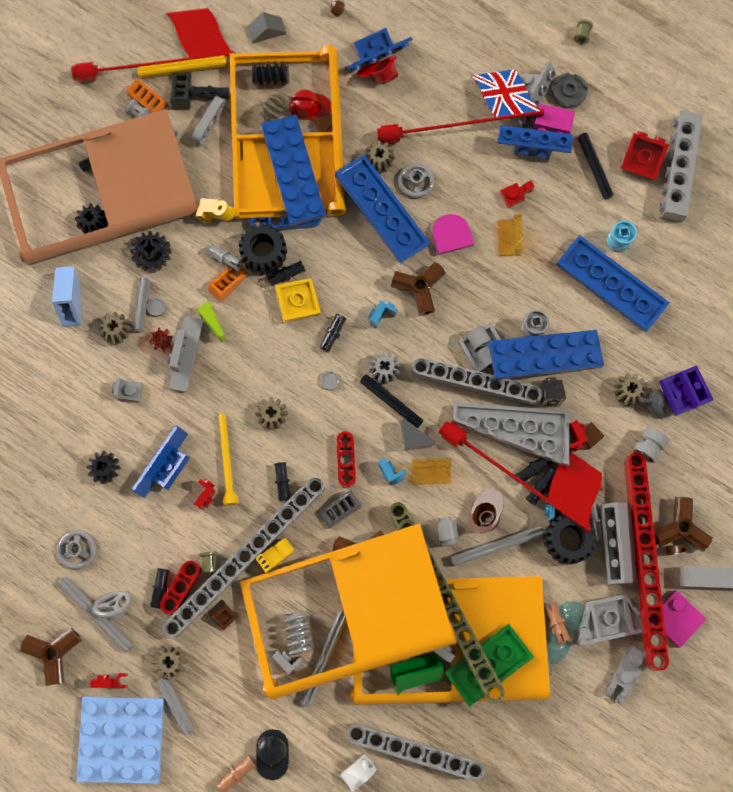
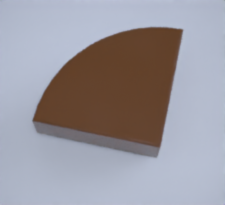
M331 113L314 119L318 132H328L332 124Z
M592 422L587 426L585 435L588 441L586 445L590 450L604 435Z
M686 544L668 547L666 550L668 555L687 552Z

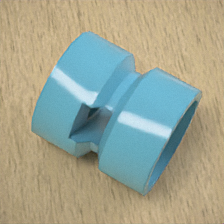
M622 220L617 222L607 237L609 248L615 252L626 251L636 238V227L629 221Z

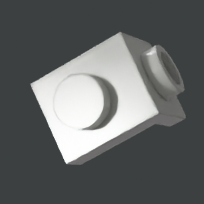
M363 754L355 763L345 769L340 776L349 788L354 791L371 778L376 772V768L372 761Z

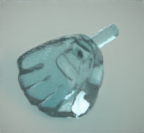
M570 601L559 607L560 615L566 622L565 627L571 638L570 642L573 641V630L581 628L585 606L580 602Z
M556 634L546 635L549 675H552L553 664L563 660L571 647L567 641H565L566 644L559 645Z

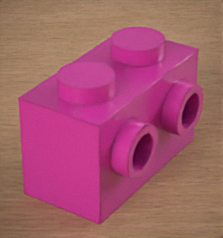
M539 103L538 109L544 108V116L536 115L533 130L570 134L575 112Z

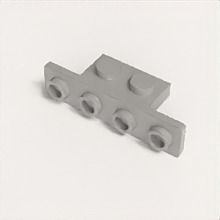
M552 62L546 63L540 75L524 73L522 77L529 96L537 107L555 78L556 71ZM533 116L516 118V122L520 128H527Z
M185 316L182 330L177 329V334L173 335V351L169 353L167 361L172 369L169 389L188 391L204 322L202 319Z

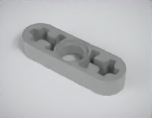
M218 96L213 99L192 134V141L200 145L205 142L224 111L226 100Z

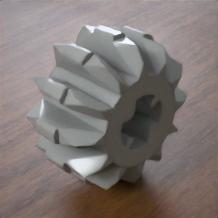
M382 351L381 357L375 354L374 360L369 361V364L372 366L369 368V372L373 373L371 378L379 377L378 383L385 379V383L388 384L389 378L395 381V375H400L398 368L401 367V364L395 363L398 360L397 356L391 359V352L384 356ZM381 365H388V370H381Z

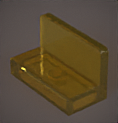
M514 214L511 220H498L499 256H521L524 250L522 214Z
M451 458L412 459V484L450 483Z

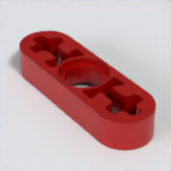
M343 431L337 436L338 480L344 488H350L356 482L354 437L348 431ZM343 436H347V439H351V441L347 443V448H352V451L344 450L340 452V449H344L343 442H340V440L343 439ZM345 454L350 455L352 458L351 463L348 465H344L340 461L341 457ZM353 467V470H349V477H353V480H350L349 484H345V481L341 480L345 477V470L341 471V468L349 469Z

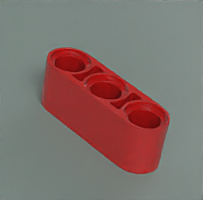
M191 560L186 561L181 566L161 600L160 608L164 613L174 614L184 604L201 575L202 568L199 563ZM194 564L196 572L193 575H189L187 568L189 565ZM180 582H184L186 585V589L182 593L177 591V585ZM172 599L175 601V608L169 611L166 604Z

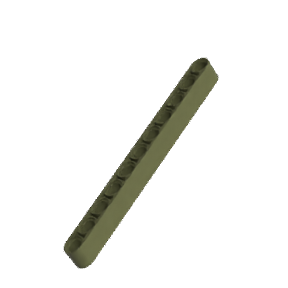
M396 502L391 505L389 510L390 518L397 531L406 526L416 525L403 503ZM397 509H401L404 512V514L400 517L394 516L393 512ZM428 548L436 578L441 581L439 586L441 595L448 596L451 600L448 605H445L448 619L451 614H457L460 617L458 623L450 622L456 635L457 645L486 700L493 704L499 703L504 697V689ZM467 632L470 635V640L462 642L459 639V634ZM472 650L478 651L480 659L476 661L471 660L468 655L469 652ZM481 669L488 670L490 678L487 680L481 679L478 674ZM497 688L500 692V697L498 699L491 698L489 696V689Z

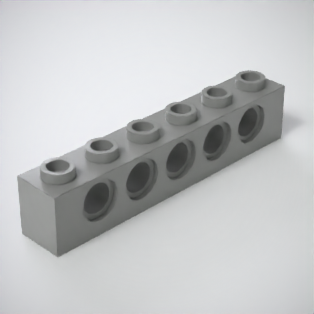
M681 110L679 115L674 117L672 127L675 129L670 137L672 148L667 155L669 167H666L664 177L667 179L661 192L664 198L659 205L661 219L682 223L688 215L703 114ZM671 197L676 198L678 202H674Z

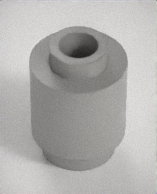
M451 517L440 518V522L436 523L439 541L442 542V546L458 544L457 539H459L456 520H451Z

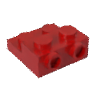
M638 131L637 134L633 133L620 169L656 180L669 144L665 143V139L655 137V139L648 138V134Z

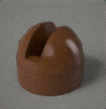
M339 0L332 1L330 4L331 13L335 16L343 14L345 3Z

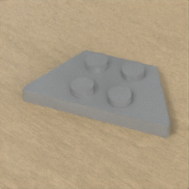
M626 594L586 602L577 642L578 646L642 633L640 612L637 608L633 607L631 600Z

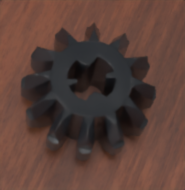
M90 203L88 208L82 205L83 210H77L79 216L75 217L76 226L78 229H82L83 234L99 230L100 228H106L104 223L108 221L105 217V211L101 210L99 205L94 207Z
M102 451L100 456L96 452L94 454L95 460L89 458L92 465L86 466L87 469L91 470L88 476L93 477L94 482L100 480L101 484H105L106 479L110 483L113 482L111 476L118 477L119 474L115 470L121 469L119 465H116L119 459L114 458L113 453L107 455L106 451ZM102 464L107 465L105 471L100 470V468H103L101 467Z

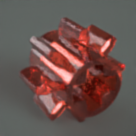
M158 327V331L155 333L151 332L153 339H150L149 342L155 344L153 347L155 350L161 348L165 352V348H172L170 341L173 336L169 335L170 331L168 329L162 331Z

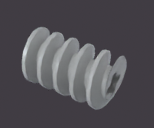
M308 613L286 614L289 618L285 619L284 623L290 624V626L285 628V631L291 632L290 635L286 636V639L292 640L287 647L293 648V651L289 652L288 655L308 653V650L313 648V645L306 643L312 640V637L305 635L311 631L309 628H304L305 625L309 624L308 620L303 619L308 616Z

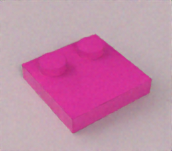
M677 590L663 603L666 637L678 648H681L706 618ZM652 615L649 620L655 625L656 618Z

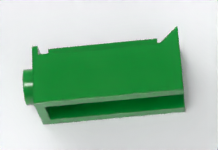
M436 653L390 665V682L397 696L403 690L439 680L443 682L444 662L439 660Z

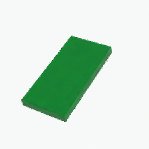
M510 624L480 645L500 683L534 658ZM476 650L468 654L469 658L473 661L480 659V654ZM464 658L445 672V675L469 707L484 696ZM481 669L478 674L481 679L487 680L490 678L488 670Z

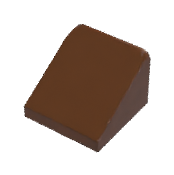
M223 599L208 612L210 618L223 631L238 618L236 613Z

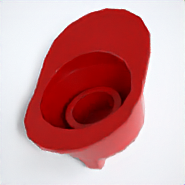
M390 56L382 61L363 67L358 71L357 76H370L375 82L381 84L396 79L398 77L394 63L396 56Z
M306 89L298 91L288 104L290 113L297 115V118L314 120L331 112V102L326 96Z

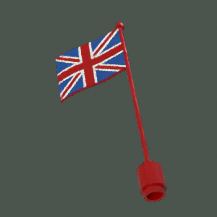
M514 69L471 75L494 117L403 130L402 127H399L398 123L384 125L381 128H377L378 141L380 140L383 144L386 142L388 144L401 142L400 138H404L403 134L533 115L544 116V108L538 109L530 98L522 78Z

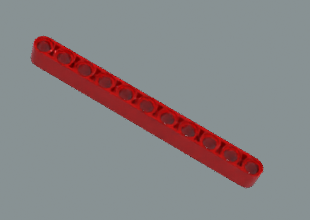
M633 452L624 461L627 498L631 506L645 662L650 670L663 671L669 666V655L645 456L642 453ZM631 458L636 459L639 465L634 466L631 463ZM634 477H637L640 480V486L636 485L633 482ZM636 496L643 500L642 505L636 503ZM638 516H642L645 519L644 525L638 522ZM641 535L647 538L646 545L640 542ZM643 555L648 556L650 560L648 565L642 561ZM645 575H649L651 577V585H648L645 582ZM647 595H651L654 598L653 605L648 604L646 600ZM650 615L656 618L654 626L649 623ZM653 635L659 640L657 646H654L651 642ZM656 656L661 659L659 667H656L653 662Z

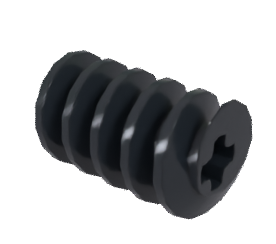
M260 61L259 67L256 66L255 62L252 63L253 84L256 81L257 85H260L263 80L264 84L267 85L270 80L271 84L274 85L276 79L280 85L283 79L286 84H289V66H286L284 61L281 62L280 66H278L277 61H274L273 66L267 61L266 67H264L262 61Z

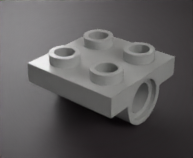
M491 323L473 329L465 337L458 340L459 346L474 371L481 372L492 366L488 342L501 339Z

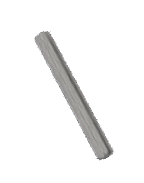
M541 526L456 554L451 556L450 559L453 566H458L544 536V531Z
M68 577L60 580L59 586L123 652H128L133 644L108 618H100L94 614V604Z
M342 610L336 616L312 676L326 671L346 623L345 612ZM319 686L305 690L301 700L302 705L311 706Z

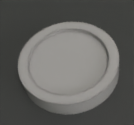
M152 298L149 300L147 311L150 315L158 317L164 314L166 304L162 299Z
M334 371L323 373L320 379L322 387L327 390L337 388L339 385L338 374Z

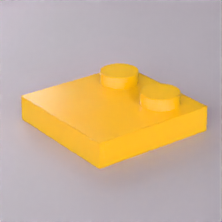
M312 278L275 285L284 323L321 314Z

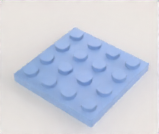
M82 697L76 782L159 784L165 698Z

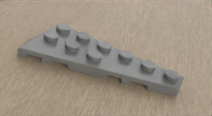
M454 402L452 422L456 425L568 468L569 411Z

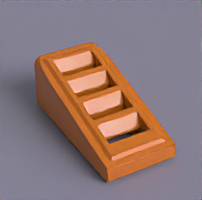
M136 79L126 91L131 100L135 99L140 106L148 108L151 113L161 111L168 105L163 98L139 79ZM158 101L159 104L153 109V105Z
M229 266L208 284V292L219 302H223L248 276V273L242 268L237 271ZM234 271V272L237 273L239 276L236 277V276H235L233 273H231V272Z

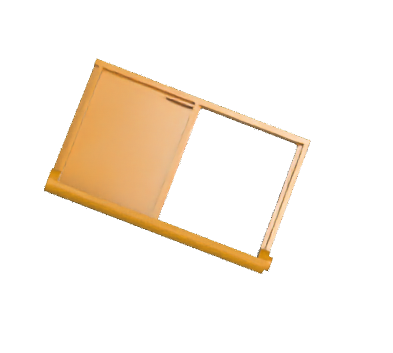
M325 45L320 51L230 54L235 219L255 217L256 219H260L259 217L281 218L283 216L279 213H286L264 134L237 135L235 66L252 64L253 62L260 64V61L263 64H267V61L270 64H274V61H277V63L282 61L284 63H329L332 132L302 133L326 216L345 214V189L334 176L336 171L344 167L337 49L332 45Z
M420 523L240 581L264 681L263 692L265 697L274 700L457 644L456 635L448 619ZM331 560L357 661L279 686L277 680L272 678L250 585Z
M542 576L445 579L480 645L510 624L534 656V658L501 682L504 689V697L501 701L549 700L550 684ZM437 579L438 585H440L441 581ZM447 596V604H449L451 600ZM451 614L449 620L456 624L460 621V617L457 614ZM461 632L459 639L462 642H467L470 640V635L467 632ZM457 644L452 645L456 654L450 662L451 667L464 658ZM353 646V663H355L357 657ZM362 673L354 675V689H350V701H354L355 705L465 702L452 683V690L450 692L400 693L398 696L396 693L364 694L362 692ZM493 688L489 692V696L493 699H498L500 692L497 688ZM483 696L477 702H484L487 700L485 696Z

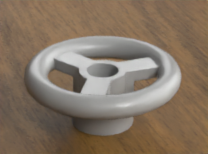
M419 163L407 165L402 169L398 177L401 191L412 198L426 196L431 192L435 183L432 171L427 166ZM429 177L428 187L421 192V183L425 178ZM404 179L411 182V184L414 186L415 192H412L405 187Z
M70 531L58 543V558L67 568L82 569L93 561L96 555V543L93 537L85 531ZM74 537V541L66 545V552L63 554L64 544L69 538ZM81 537H84L89 542L90 554L83 550L80 543ZM75 546L78 547V551L76 553L73 552V548ZM82 556L86 559L85 561L77 564L71 563L68 560H66L69 557Z
M124 591L105 594L94 603L93 612L100 618L119 619L132 605V596ZM114 598L113 600H110L107 603H103L108 599ZM125 598L127 601L121 606L120 601Z

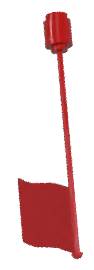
M209 8L169 12L166 15L173 23L180 44L189 58L98 68V65H94L93 61L75 63L74 66H71V72L74 81L84 82L97 80L99 72L218 56L228 57L230 54H236V52L231 51L225 42L217 20Z
M446 421L439 430V434L442 435L441 438L456 448L459 446L463 447L464 445L468 446L585 529V532H590L589 520L591 509L602 482V473L569 451L568 468L562 465L558 466L547 498L467 442L468 432L454 422Z

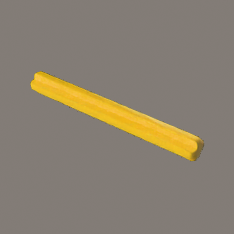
M225 56L145 66L138 68L139 78L220 68L226 67L227 61Z

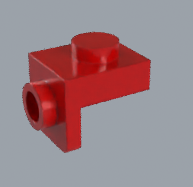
M576 420L569 424V431L575 443L569 445V451L573 449L574 452L584 448V444L588 441L584 425Z
M199 478L197 482L205 487V489L194 502V505L203 510L214 501L212 497L216 494V491L213 489L215 486L206 478L204 481Z

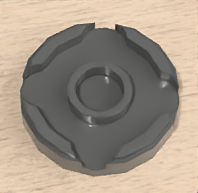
M564 73L554 80L551 94L553 100L559 106L567 109L576 108L585 101L588 87L581 76Z

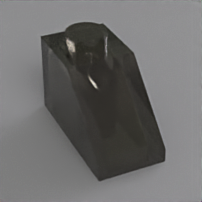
M547 377L545 380H542L540 383V389L542 390L540 406L559 407L566 400L562 380H557L555 377Z

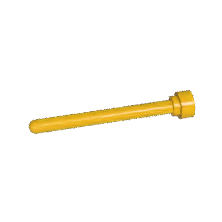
M220 414L219 428L226 493H224L222 498L224 506L239 504L238 495H236L233 489L226 415Z

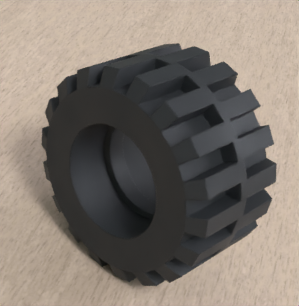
M260 223L258 227H256V224L252 225L251 230L247 228L245 230L246 234L242 233L241 240H239V253L246 268H250L253 273L258 271L259 275H263V272H266V275H268L272 270L274 272L278 271L277 267L281 268L283 266V261H286L287 254L283 234L279 233L278 228H272L271 224L264 226V223ZM261 242H268L274 246L272 252L267 256H257L252 251Z
M565 515L551 521L550 525L545 529L544 546H547V553L551 554L552 558L558 560L559 563H566L568 565L588 559V556L592 555V550L596 548L595 540H597V535L594 536L595 528L591 527L590 532H585L584 528ZM564 528H572L580 536V545L574 551L565 549L560 542V533Z

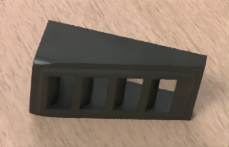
M173 73L170 99L173 110H190L191 73Z

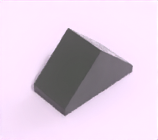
M262 12L247 26L252 44L286 35L282 18Z
M403 418L401 430L404 451L430 448L434 445V440Z

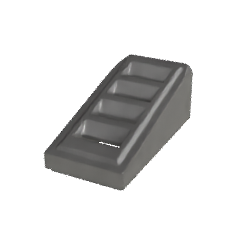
M349 490L321 510L319 514L330 529L360 509L362 505L352 490ZM348 497L350 498V500H351L352 503L354 504V506H353L352 508L350 507V505H349L348 502L346 501V499H347ZM343 502L348 511L344 512L339 504ZM335 506L341 513L340 517L333 510ZM330 511V513L335 519L333 522L330 520L326 512Z

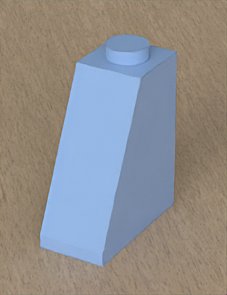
M75 266L55 269L52 303L62 327L81 325L80 285Z

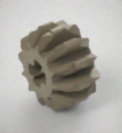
M278 91L273 92L261 108L260 115L267 122L279 119L288 107L289 100Z
M380 140L378 145L372 142L371 148L367 147L365 149L366 154L364 155L373 167L378 169V173H381V169L387 172L388 166H393L392 160L395 159V155L393 154V148H388L387 142L384 145H381Z
M113 312V315L110 316L109 313H106V320L100 318L103 324L98 325V329L102 330L99 335L104 337L105 342L111 340L112 344H116L117 340H119L120 343H123L122 337L129 338L126 332L131 331V327L128 326L130 321L125 319L124 314L118 316L117 312Z
M627 373L625 378L620 376L618 378L619 382L614 384L617 389L613 392L620 395L617 397V400L623 399V405L629 402L631 406H634L636 402L640 403V399L647 394L643 391L647 386L641 385L644 379L641 378L638 381L637 374L631 377ZM629 386H630V389H631V388L633 389V392H632V393H630V391L627 390V388H628Z
M272 397L269 398V403L263 399L264 406L257 405V409L260 411L255 412V416L260 417L257 420L258 424L263 423L262 427L264 429L270 425V430H274L275 424L278 428H281L279 422L286 423L287 421L282 417L288 415V411H283L286 405H280V399H277L275 403ZM270 410H274L276 415L273 414L274 417L272 418L267 414H270Z
M172 644L168 645L167 650L164 646L161 647V653L156 652L154 654L155 657L159 658V660L152 661V664H158L159 666L154 671L158 672L161 670L160 678H163L167 673L168 680H171L173 675L176 678L180 677L178 670L181 672L186 670L181 664L188 663L187 660L181 659L186 653L178 654L180 651L179 646L173 651ZM169 656L171 660H174L173 665L166 664Z

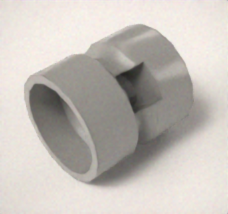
M541 310L530 311L525 316L521 325L523 336L544 335L549 326L547 314Z
M647 427L641 436L642 441L637 442L633 452L642 453L647 462L654 464L661 454L659 450L665 448L669 438L659 430Z

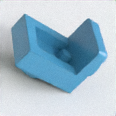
M380 301L377 308H373L369 314L370 325L377 328L385 313L395 317L397 314L395 305L388 301H385V303Z

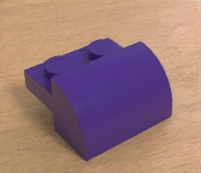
M697 365L659 381L675 416L692 411L714 400Z

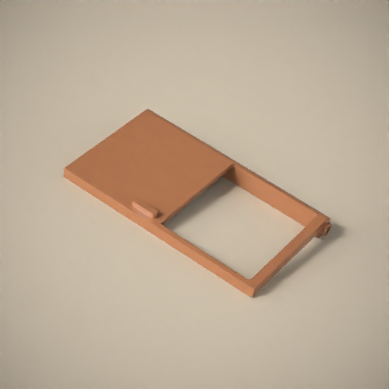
M167 109L0 158V178L21 248L19 256L21 261L26 262L27 265L196 214L198 209ZM84 142L108 221V227L32 250L26 239L6 165Z

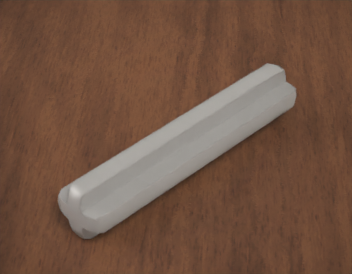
M146 277L139 279L132 330L136 332H142L144 329L150 288V279Z
M167 677L161 679L157 684L183 734L187 735L194 730V727Z

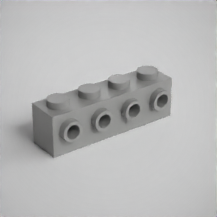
M630 503L601 504L608 584L638 583Z

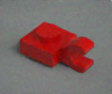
M532 180L524 183L521 187H519L518 183H515L500 190V194L507 207L510 208L525 201L524 195L533 192L535 186Z
M120 673L115 678H109V674L97 675V679L90 680V688H127L128 685L121 684L120 679L121 677H127L128 673Z

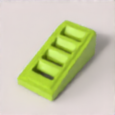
M207 301L197 309V312L220 341L224 342L226 339L211 303Z

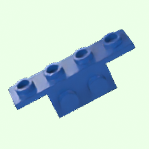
M384 28L355 41L353 45L360 60L344 67L345 71L351 69V72L361 68V63L367 62V64L375 62L377 61L376 57L381 54L383 57L393 53L392 49L399 47V50L409 46L408 42L413 39L409 37L393 45L387 28Z
M501 125L497 144L514 146L513 154H518L521 157L533 156L538 159H549L552 151L571 153L573 135Z
M177 425L173 428L140 478L136 481L132 491L145 498L155 482L169 490L190 459L189 456L178 450L187 437V432Z

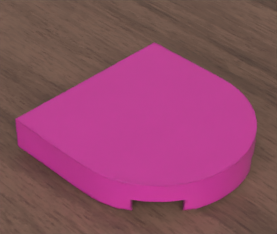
M447 214L441 216L435 222L432 236L438 255L474 246L468 223L462 217L455 214Z

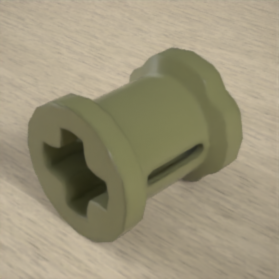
M581 19L577 23L578 30L573 39L579 44H587L590 40L589 33L593 28V23L589 20Z
M217 551L200 553L202 557L201 573L216 572L218 570L215 557Z

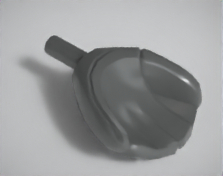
M656 389L650 392L646 398L640 399V402L645 403L652 414L658 417L668 416L671 407L661 389Z

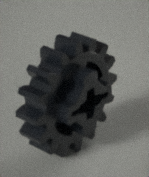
M149 231L147 236L142 233V238L135 237L137 243H131L134 249H131L130 253L134 255L131 259L133 262H136L135 264L138 268L142 266L143 271L149 268L150 272H153L154 268L160 271V265L167 266L165 260H171L168 254H171L172 251L169 248L171 245L169 241H166L165 236L160 237L159 232L153 235ZM155 241L160 243L162 247L160 245H156ZM140 257L146 258L147 262L143 261Z

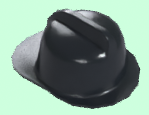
M266 730L257 741V770L265 779H280L288 770L289 744L287 737L280 730Z

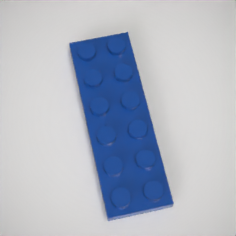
M297 115L261 123L289 225L293 226L325 218L326 213Z
M365 155L336 171L334 176L400 264L429 246L430 242Z
M580 235L556 263L559 268L645 333L670 303Z
M597 330L492 340L488 342L495 380L595 369L604 366Z

